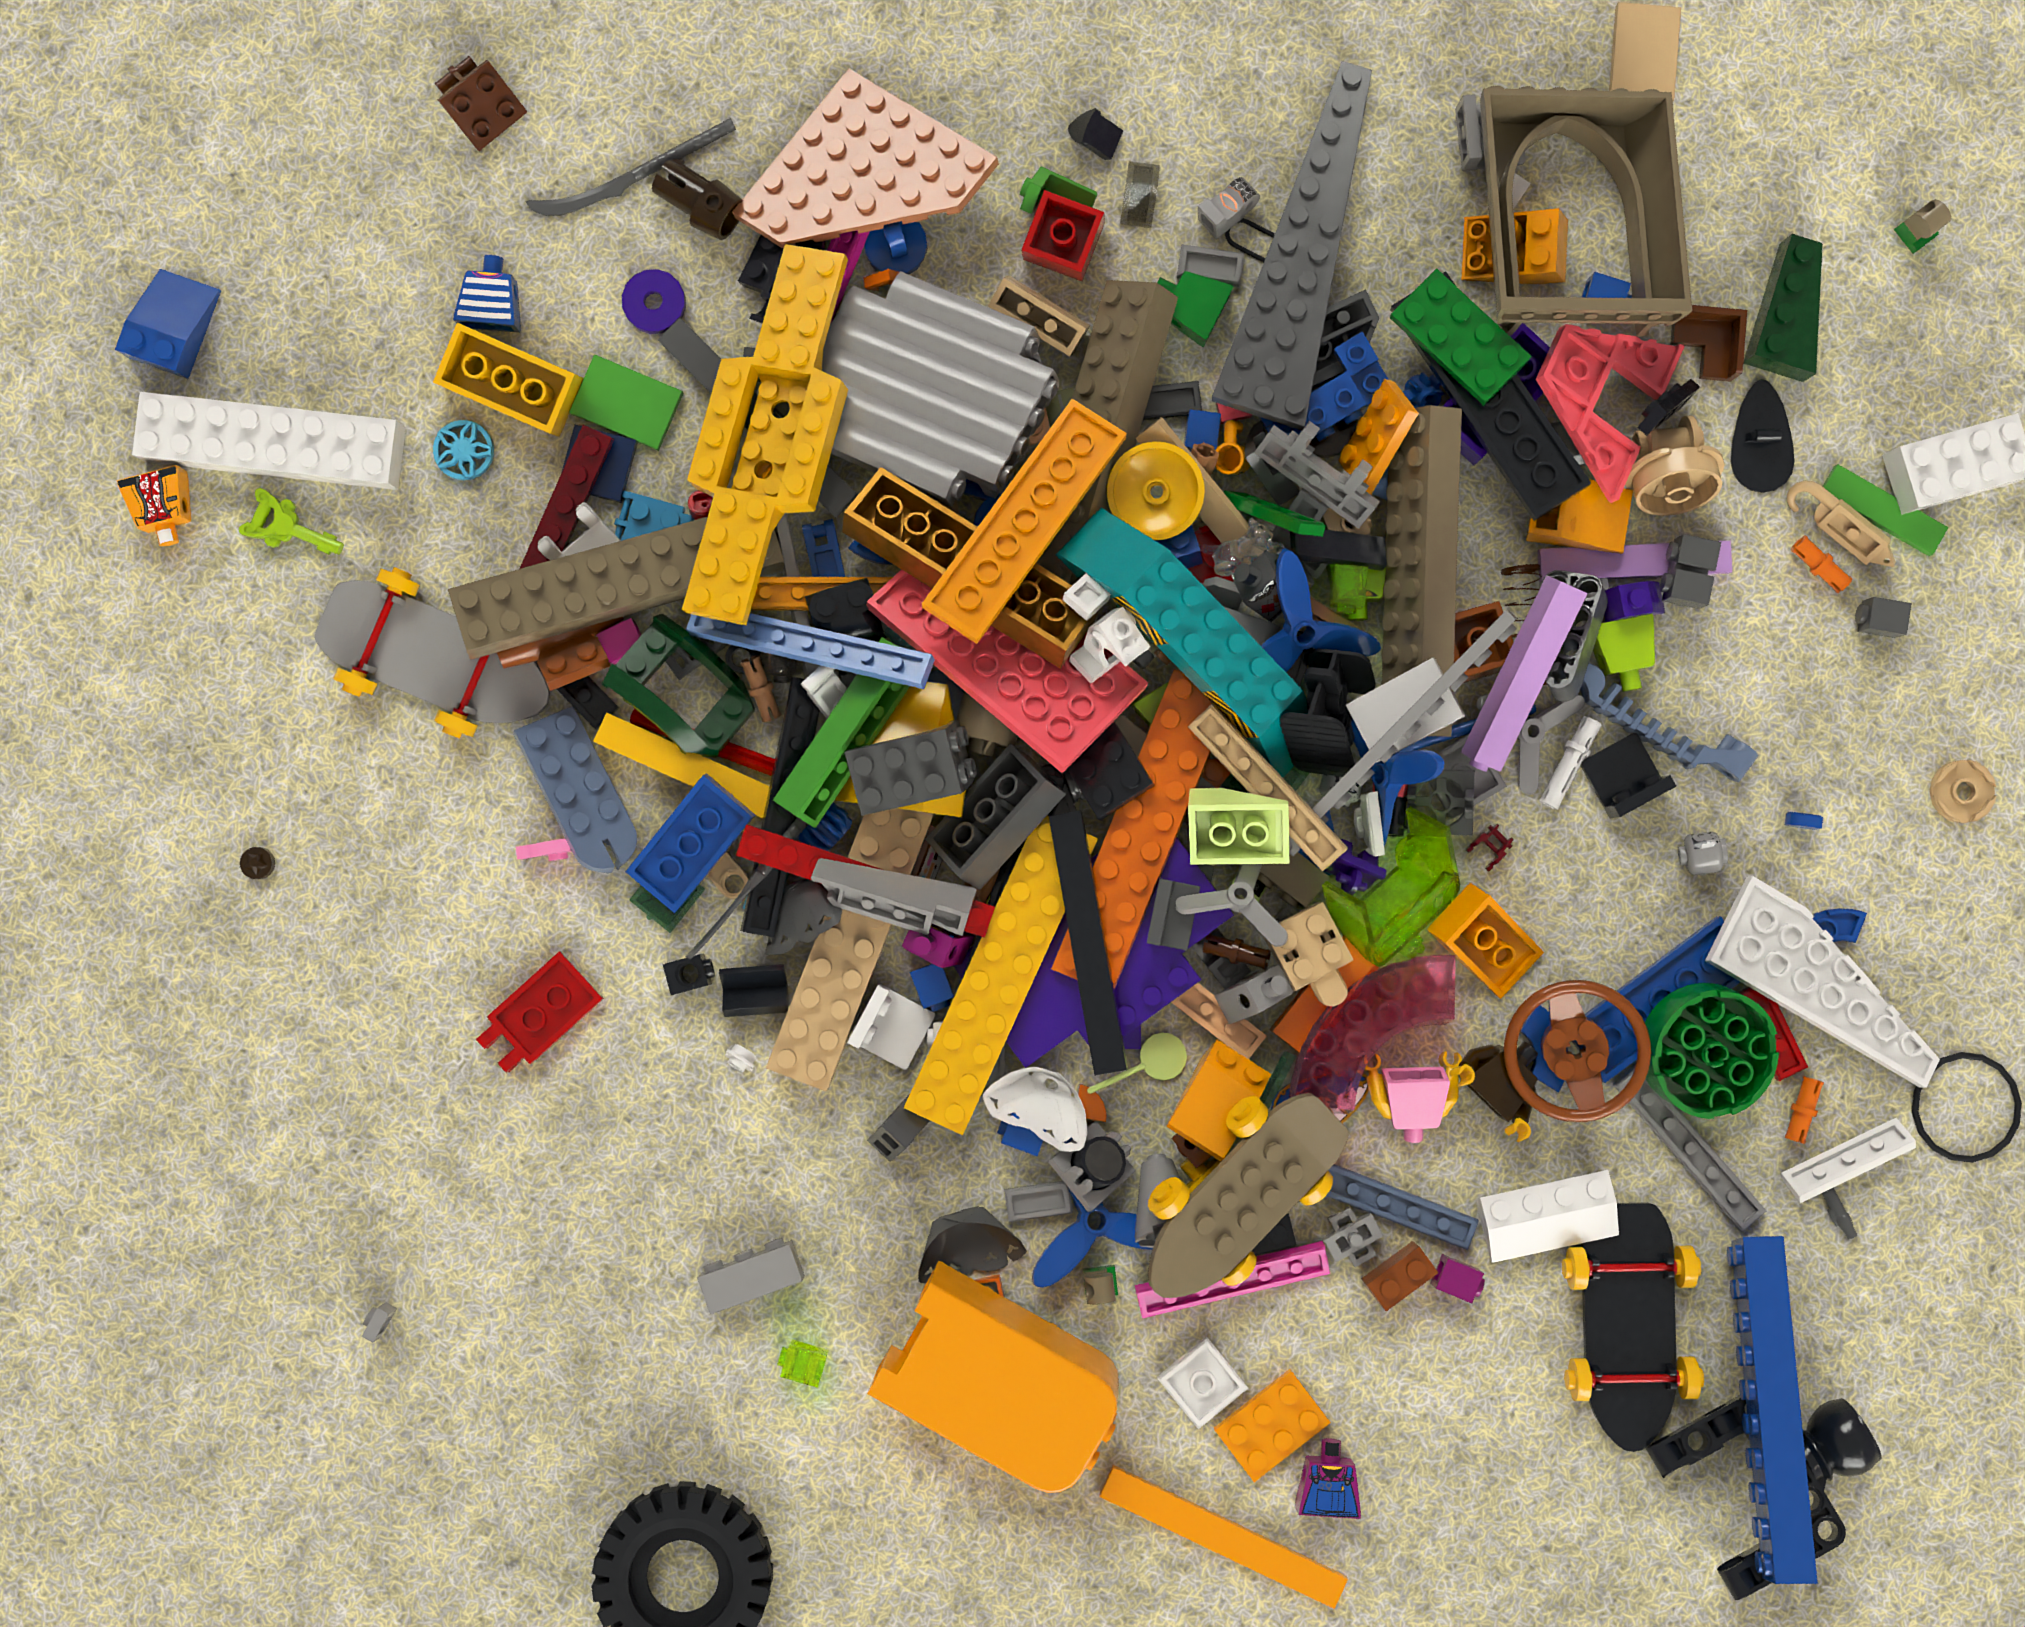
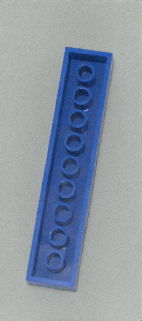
M1784 1236L1741 1237L1731 1241L1732 1247H1727L1728 1265L1734 1268V1279L1730 1280L1731 1298L1737 1300L1738 1313H1733V1326L1735 1333H1740L1741 1346L1736 1347V1359L1738 1366H1743L1744 1380L1739 1381V1392L1741 1400H1746L1747 1414L1742 1415V1425L1744 1433L1749 1434L1750 1448L1745 1450L1747 1467L1752 1468L1753 1482H1749L1748 1490L1751 1503L1756 1505L1757 1517H1752L1754 1538H1759L1760 1552H1755L1756 1570L1758 1573H1762L1763 1579L1774 1584H1818Z

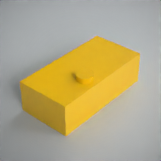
M457 323L433 383L549 434L560 437L584 378Z

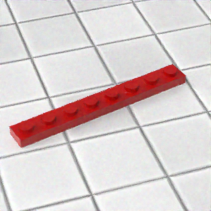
M748 824L745 826L736 856L812 880V873L820 858L880 869ZM973 900L964 931L985 938L995 907Z

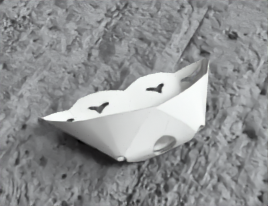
M1039 1067L1022 1068L1010 1072L992 1083L982 1094L984 1103L992 1117L1014 1126L1030 1129L1040 1139L1053 1145L1059 1151H1080L1084 1147L1088 1133L1085 1109L1076 1090L1059 1072ZM1052 1079L1056 1081L1058 1087L1055 1089L1047 1088L1045 1080ZM990 1097H992L993 1099H998L997 1109L994 1105V1102L990 1099ZM1015 1112L1020 1119H1017L1014 1116H1008L1007 1114ZM1043 1129L1052 1130L1054 1137L1050 1133L1044 1132ZM1072 1137L1073 1140L1077 1142V1144H1074L1072 1142L1064 1143V1141H1067Z

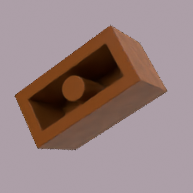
M1411 1241L1361 1279L1381 1307L1388 1311L1437 1275L1438 1271L1420 1246Z

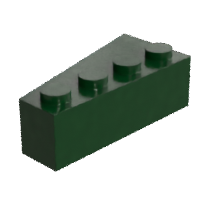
M1791 234L1779 244L1743 364L1801 382L1816 374L1823 243Z

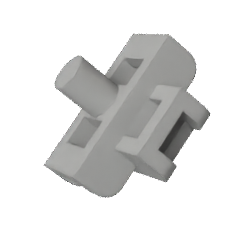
M1348 1206L1343 1211L1327 1218L1334 1231L1322 1239L1335 1262L1348 1256L1353 1266L1357 1267L1377 1256L1370 1243L1383 1237V1234L1371 1213H1366L1356 1218L1351 1207ZM1351 1220L1350 1223H1348L1347 1225H1345V1226L1339 1228L1340 1225H1342V1224L1346 1223L1347 1221ZM1365 1250L1368 1251V1252H1366V1253L1360 1255V1256L1357 1257V1258L1355 1257L1357 1254H1359V1253H1361V1252H1363V1251H1365Z

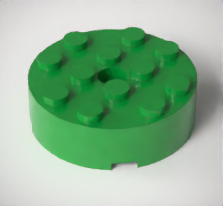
M1695 983L1681 987L1664 997L1654 1007L1645 1021L1651 1043V1060L1646 1081L1660 1097L1685 1113L1706 1119H1714V1117L1726 1114L1735 1115L1754 1104L1766 1091L1774 1077L1779 1053L1776 1052L1775 1035L1777 1032L1771 1018L1757 1002L1726 986L1714 983Z

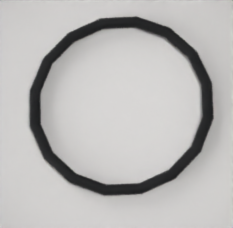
M1960 1052L1940 1058L1935 1071L1943 1064L1959 1059L1979 1060L1997 1069L2010 1085L2015 1102L2013 1123L2005 1138L1990 1151L1974 1156L1952 1154L1937 1146L1925 1132L1919 1115L1920 1092L1923 1087L1916 1086L1914 1089L1912 1115L1919 1135L1933 1151L1949 1160L1973 1163L1995 1156L2011 1142L2020 1125L2022 1101L2016 1082L2001 1064L1983 1054Z

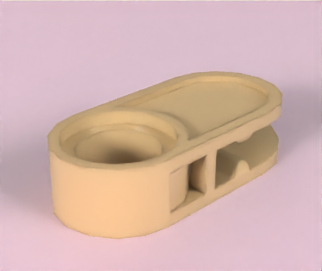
M727 851L707 875L719 891L731 899H736L741 891L731 893L727 889L726 881L728 877L734 874L742 877L744 881L743 888L750 879Z

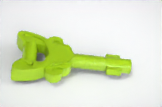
M262 488L255 490V497L259 504L251 522H246L239 527L240 534L249 538L265 539L264 542L267 546L273 548L278 547L281 541L287 542L292 536L316 545L317 550L328 555L331 552L337 555L342 552L344 544L337 541L338 537L325 531L322 535L298 525L299 517L294 513L296 509L294 502L289 499H283L280 502L270 492ZM273 508L274 520L267 528H263L270 510Z

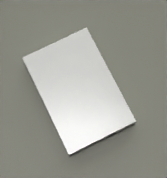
M1435 658L1425 661L1346 704L1369 750L1443 675ZM1450 687L1441 696L1445 702L1431 716L1425 712L1417 720L1422 726L1408 740L1403 735L1394 744L1398 749L1395 753L1465 717Z

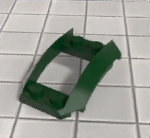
M664 614L653 616L652 624L616 665L611 664L602 682L604 687L610 688L622 696L626 703L663 731L684 754L697 753L702 754L703 757L716 758L755 712V707L742 679L709 647L695 636L689 635L683 627ZM678 646L704 665L728 688L727 692L694 730L664 701L644 686Z

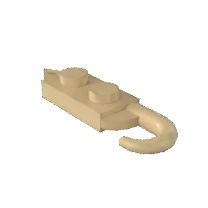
M1804 480L1797 482L1789 489L1787 503L1794 512L1799 510L1795 503V497L1800 492H1808L1819 500L1820 503L1814 514L1817 526L1865 565L1870 562L1890 567L1895 566L1896 562L1889 545L1891 538L1845 501L1839 500L1814 481Z

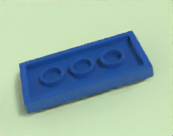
M706 773L702 775L625 872L673 913H676L743 832L746 824H749L756 815Z

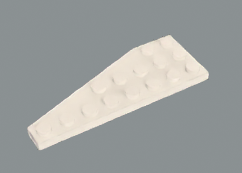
M1746 877L1705 961L1916 1086L1927 1088L1940 1060L1915 1030L1908 1028L1899 1017L1900 1013L1893 1005L1886 1003L1879 995L1881 993L1849 955L1842 953L1832 941L1834 938L1827 930L1820 928L1812 919L1814 916L1806 907L1756 877Z

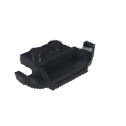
M760 235L738 279L742 286L760 292V296L766 301L761 311L757 314L751 313L749 318L761 324L764 320L783 253V248ZM814 240L798 242L796 246L824 250L825 241L814 242Z

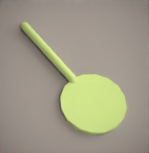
M1164 1032L1153 1034L1145 1040L1140 1049L1139 1058L1141 1064L1089 1087L1087 1093L1092 1094L1143 1069L1146 1074L1154 1079L1164 1081L1173 1079L1182 1072L1186 1065L1187 1053L1185 1046L1173 1034Z

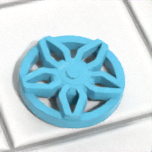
M458 420L447 424L438 431L433 444V455L438 467L449 477L463 481L472 480L481 476L490 467L494 457V444L491 436L482 426L469 420ZM463 427L460 431V437L451 430ZM472 427L471 437H465L467 431ZM477 430L483 434L487 444L475 442L477 440ZM446 434L454 438L452 443L447 442L445 439ZM442 442L450 450H445L440 455V445ZM481 447L488 451L477 453V448ZM448 455L453 457L451 461L443 463ZM486 457L482 466L475 471L476 462L474 459ZM458 463V467L463 474L451 472L447 468ZM470 463L469 474L464 464Z

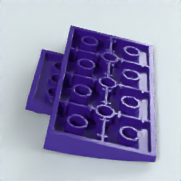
M1177 837L1160 879L1200 886L1199 893L1217 891L1199 865H1190V853ZM1098 853L1091 858L1092 868L1094 866ZM1158 884L1114 990L1123 1037L1201 980L1198 973L1183 955V952L1186 950L1147 943ZM1227 908L1195 913L1188 949L1234 916V912ZM1064 912L1006 1040L1025 1068L1076 1031L1080 1033L1089 1045L1078 980L1051 969L1068 929L1066 912ZM973 946L969 948L963 963L953 966L961 979Z

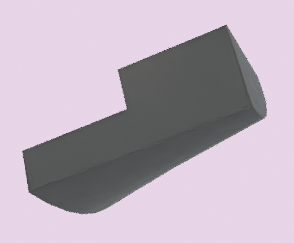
M1259 421L1253 425L1248 434L1244 450L1245 458L1276 504L1280 506L1298 495L1300 490L1295 482L1254 454L1266 437L1265 428L1262 422Z

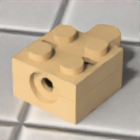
M1317 902L1279 922L1288 934V940L1285 945L1275 947L1264 936L1263 938L1294 991L1310 984L1320 1003L1326 1006H1336L1341 1004L1348 995V988L1338 968L1350 963L1354 959L1324 903ZM1283 955H1286L1289 962L1286 963Z

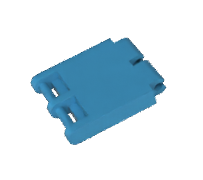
M623 491L622 498L625 499L620 517L615 519L614 525L617 526L615 535L619 539L621 537L622 541L694 521V518L691 515L684 514L685 507ZM628 509H629V516H628V519H627V521H626L625 519H626L627 512H628Z

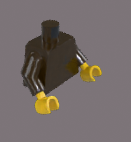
M1524 1041L1517 1048L1518 1064L1525 1081L1536 1092L1535 1084L1538 1079L1527 1066L1539 1054L1531 1045ZM1490 1044L1470 1049L1459 1063V1067L1452 1068L1449 1071L1450 1076L1459 1075L1461 1080L1457 1086L1467 1085L1499 1118L1507 1122L1512 1119L1513 1124L1505 1128L1506 1135L1510 1136L1517 1131L1518 1143L1529 1138L1531 1128L1528 1122L1532 1107L1518 1094L1509 1079L1504 1062V1046Z

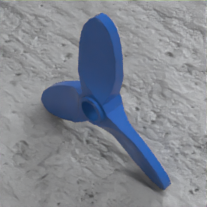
M1282 549L1276 564V587L1285 623L1283 629L1266 640L1261 647L1285 672L1292 667L1304 649L1311 647L1315 649H1337L1340 651L1357 652L1365 657L1378 653L1381 650V645L1371 634L1345 624L1313 620L1309 585L1302 563L1291 550ZM1306 626L1304 633L1297 636L1299 629Z
M1352 718L1351 725L1355 736L1354 743L1362 758L1369 749ZM1429 750L1395 753L1385 763L1380 761L1370 768L1375 772L1371 779L1374 783L1375 791H1378L1384 847L1391 825L1394 802L1401 787L1404 784L1428 782L1439 776L1444 769V760L1439 754Z
M1071 1137L1069 1140L1064 1141V1143H1069L1073 1138ZM1069 1189L1078 1211L1077 1220L1060 1232L1045 1248L1033 1269L1032 1282L1034 1286L1043 1288L1061 1280L1085 1257L1096 1237L1104 1236L1119 1244L1138 1249L1152 1250L1153 1248L1139 1246V1242H1135L1136 1214L1109 1212L1103 1206V1201L1094 1210L1087 1212ZM1094 1211L1101 1218V1223L1095 1230L1091 1229L1087 1223L1089 1214Z

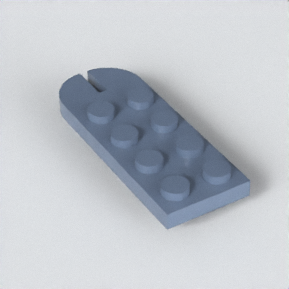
M571 706L515 729L513 735L576 860L583 867L595 872L609 874L612 873L614 867L619 870L635 851L637 833L574 707ZM603 843L610 845L616 857L615 863L611 860Z

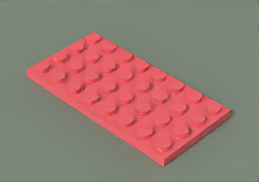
M902 569L877 591L866 604L869 611L915 650L932 654L935 659L934 666L1061 773L1111 725L1148 685V682L1128 665L1125 667L1121 661L1090 684L1069 662L1070 656L1060 669L993 626L988 628L978 644H976L922 608V602L932 588ZM1086 634L1082 638L1080 643L1077 645V647L1074 649L1072 654L1083 646ZM1104 648L1105 658L1108 659L1113 653Z

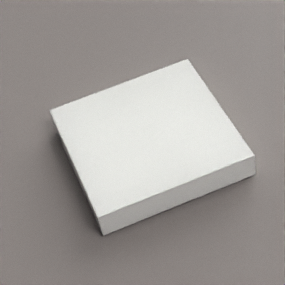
M1207 1336L1157 1376L1160 1383L1198 1429L1248 1389L1244 1381Z

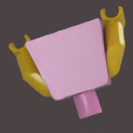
M1444 1051L1438 1058L1441 1067L1383 1068L1382 1074L1378 1073V1068L1381 1065V1059L1378 1054H1374L1377 1064L1373 1068L1365 1064V1057L1363 1056L1361 1066L1369 1073L1366 1079L1371 1101L1383 1118L1391 1120L1393 1128L1404 1129V1140L1407 1142H1421L1423 1140V1129L1439 1127L1442 1117L1449 1113L1458 1100L1459 1087L1457 1084H1459V1075L1451 1077L1449 1071L1452 1068L1458 1067L1462 1061V1057L1458 1052L1454 1053V1063L1452 1065L1447 1062V1051Z

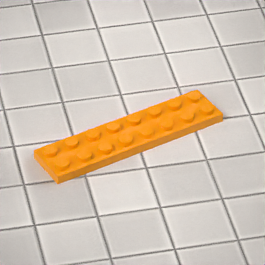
M1071 399L922 602V608L978 644L1122 445L1127 433L1079 402Z

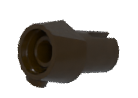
M673 159L666 161L661 167L669 173L668 179L670 181L656 174L652 183V192L690 216V226L719 240H724L731 235L739 223V220L734 217L732 211L743 200L718 179L710 182L683 165L685 163L684 160Z

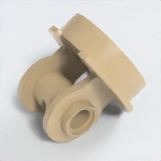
M1683 416L1680 419L1678 428L1655 429L1647 436L1638 428L1633 433L1632 441L1640 446L1641 449L1636 462L1632 465V470L1625 485L1626 489L1633 490L1632 496L1635 497L1637 506L1643 512L1659 516L1682 514L1707 504L1718 495L1722 488L1721 474L1725 466L1724 459L1716 448L1704 445L1703 431L1701 427H1698L1694 416Z

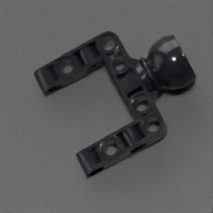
M1740 1395L1647 1446L1646 1450L1661 1476L1665 1478L1666 1475L1680 1467L1690 1466L1723 1448V1444L1730 1439L1745 1434L1742 1425V1415L1746 1414V1400H1741ZM1843 1398L1831 1400L1820 1405L1808 1420L1806 1430H1803L1808 1489L1813 1495V1504L1810 1506L1815 1559L1843 1543L1846 1536L1845 1526L1824 1492L1826 1480L1831 1481L1833 1473L1847 1477L1862 1475L1871 1470L1882 1459L1881 1451L1871 1431L1857 1411ZM1695 1431L1699 1432L1703 1438V1444L1698 1450H1693L1688 1444L1689 1435ZM1823 1521H1828L1832 1528L1831 1535L1826 1539H1822L1818 1533V1526ZM1759 1543L1724 1562L1717 1568L1734 1600L1745 1598L1772 1583L1763 1579L1762 1573H1758L1756 1570L1755 1552H1760Z

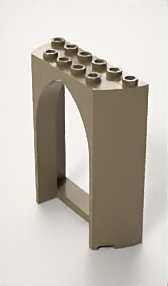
M1501 86L1484 88L1480 98L1497 324L1508 335H1513L1522 323L1635 324L1636 337H1643L1649 335L1651 327L1659 324H1664V326L1668 327L1691 313L1692 301L1672 92H1659L1656 89L1628 91L1624 88L1612 91H1597L1595 88L1566 90L1563 87L1535 89L1530 86L1519 89H1504ZM1556 133L1566 136L1592 152L1611 174L1624 206L1632 298L1520 297L1512 188L1515 170L1521 155L1537 141Z

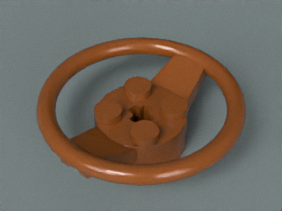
M1586 980L1557 982L1532 994L1514 1013L1504 1039L1505 1067L1509 1079L1518 1094L1537 1111L1554 1119L1567 1122L1594 1121L1605 1118L1622 1109L1635 1097L1642 1087L1651 1060L1649 1033L1638 1010L1616 990L1606 985ZM1576 993L1594 995L1616 1006L1626 1016L1636 1036L1638 1053L1633 1075L1625 1088L1606 1103L1604 1100L1601 1071L1607 1066L1609 1056L1608 1040L1601 1027L1591 1018L1585 1017ZM1547 1000L1549 1003L1550 1025L1545 1029L1544 1035L1541 1038V1053L1549 1069L1559 1079L1566 1081L1578 1109L1559 1107L1541 1098L1527 1084L1519 1068L1517 1042L1521 1028L1528 1016ZM1576 1040L1579 1045H1583V1048L1579 1049L1580 1052L1578 1054H1573L1571 1051L1566 1052V1047H1571L1570 1041Z

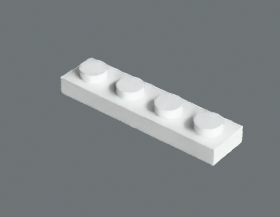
M1894 1118L1782 1172V1180L1799 1203H1802L1916 1148V1140L1901 1122Z

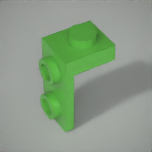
M1040 166L1032 179L1027 177L1020 191V195L1024 197L1020 209L1032 214L1040 203L1044 190L1092 208L1098 194L1092 189Z

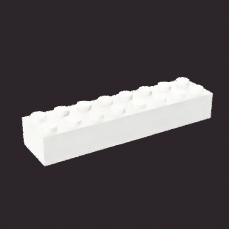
M140 392L132 456L147 463L398 490L406 427L394 419Z

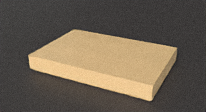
M1627 2L1617 3L1615 6L1609 91L1624 88L1628 91L1656 89L1659 92H1672V102L1674 101L1681 7Z

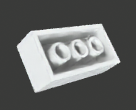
M2018 413L1906 444L1882 455L1901 515L2025 479V433Z

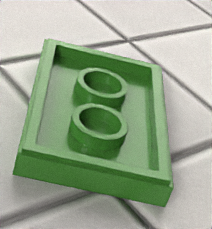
M594 354L569 413L659 451L684 393L677 388Z

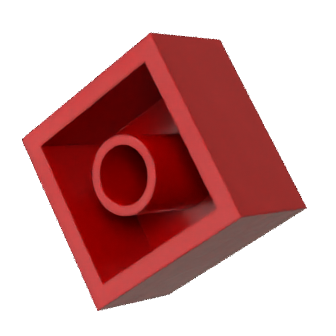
M1044 190L1021 250L1023 260L1083 282L1105 224L1104 212Z

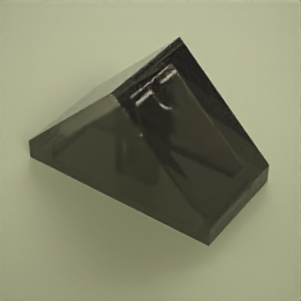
M1128 162L1120 224L1144 228L1152 227L1160 165Z

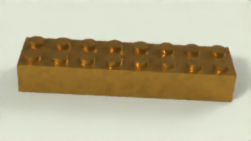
M880 467L845 510L842 533L933 589L977 529V526ZM1035 563L991 626L1061 669L1087 633L1088 628L1095 622L1098 611L1086 621L1062 600L1064 593L1072 585Z

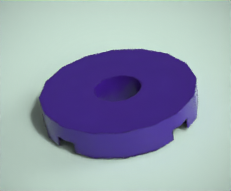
M659 269L644 270L635 274L626 283L622 293V309L628 321L638 330L648 334H662L679 318L682 319L686 309V296L679 281L670 273ZM651 294H658L662 297V304L657 309H649L645 305L647 297Z

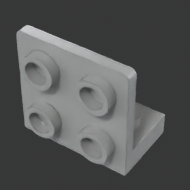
M1475 94L1463 95L1455 108L1462 171L1485 169L1480 104H1476ZM1525 152L1521 155L1517 165L1525 163Z

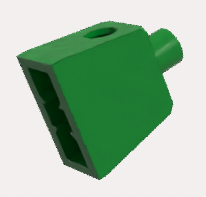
M1184 271L1177 285L1160 277L1157 283L1178 297L1171 325L1198 345L1204 347L1234 286L1188 271Z

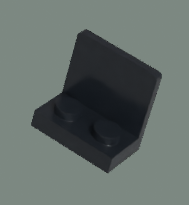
M1632 733L1586 758L1580 765L1610 819L1622 817L1676 787L1671 775L1660 776L1637 733Z

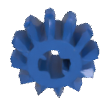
M833 802L817 827L814 828L808 824L800 833L799 840L802 843L829 851L851 828L852 819L842 807L837 806Z

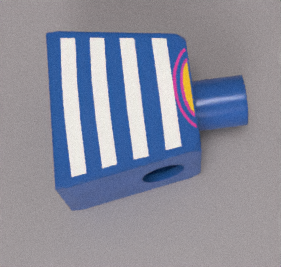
M485 255L483 271H466L454 312L453 320L456 323L471 329L521 333L518 284L511 274L502 273L504 260L502 257Z

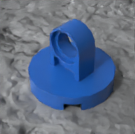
M900 221L886 224L884 229L870 231L865 242L866 257L871 266L880 272L891 269L909 275L920 267L928 249L926 233L919 222L903 224Z

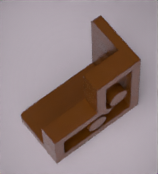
M1692 305L1691 313L1672 324L1670 345L1682 344L1684 346L1702 348L1699 379L1731 382L1743 372L1748 310Z

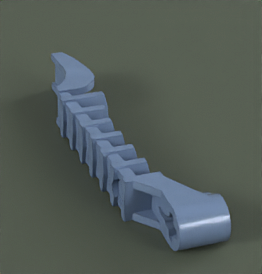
M1591 663L1588 664L1580 689L1585 703L1593 707V711L1597 714H1603L1608 717L1610 722L1621 725L1626 732L1637 733L1642 742H1648L1653 745L1652 748L1656 751L1668 754V758L1672 761H1679L1685 769H1692L1700 764H1709L1728 779L1740 782L1758 758L1755 750L1729 734H1726L1716 749L1699 744L1694 750L1690 747L1693 741L1687 736H1683L1677 744H1674L1671 740L1677 734V731L1673 728L1667 727L1663 734L1660 735L1656 731L1662 723L1656 718H1652L1647 726L1641 723L1647 714L1642 709L1638 708L1632 717L1626 714L1634 702L1628 697H1624L1617 707L1611 705V702L1622 689L1617 683L1613 682L1603 697H1598L1605 686V676L1597 666Z

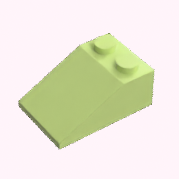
M1225 788L1190 789L1188 801L1190 865L1290 863L1288 801Z

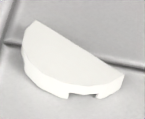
M1378 791L1366 793L1360 796V807L1354 810L1356 834L1359 839H1364L1368 847L1365 850L1375 857L1385 855Z

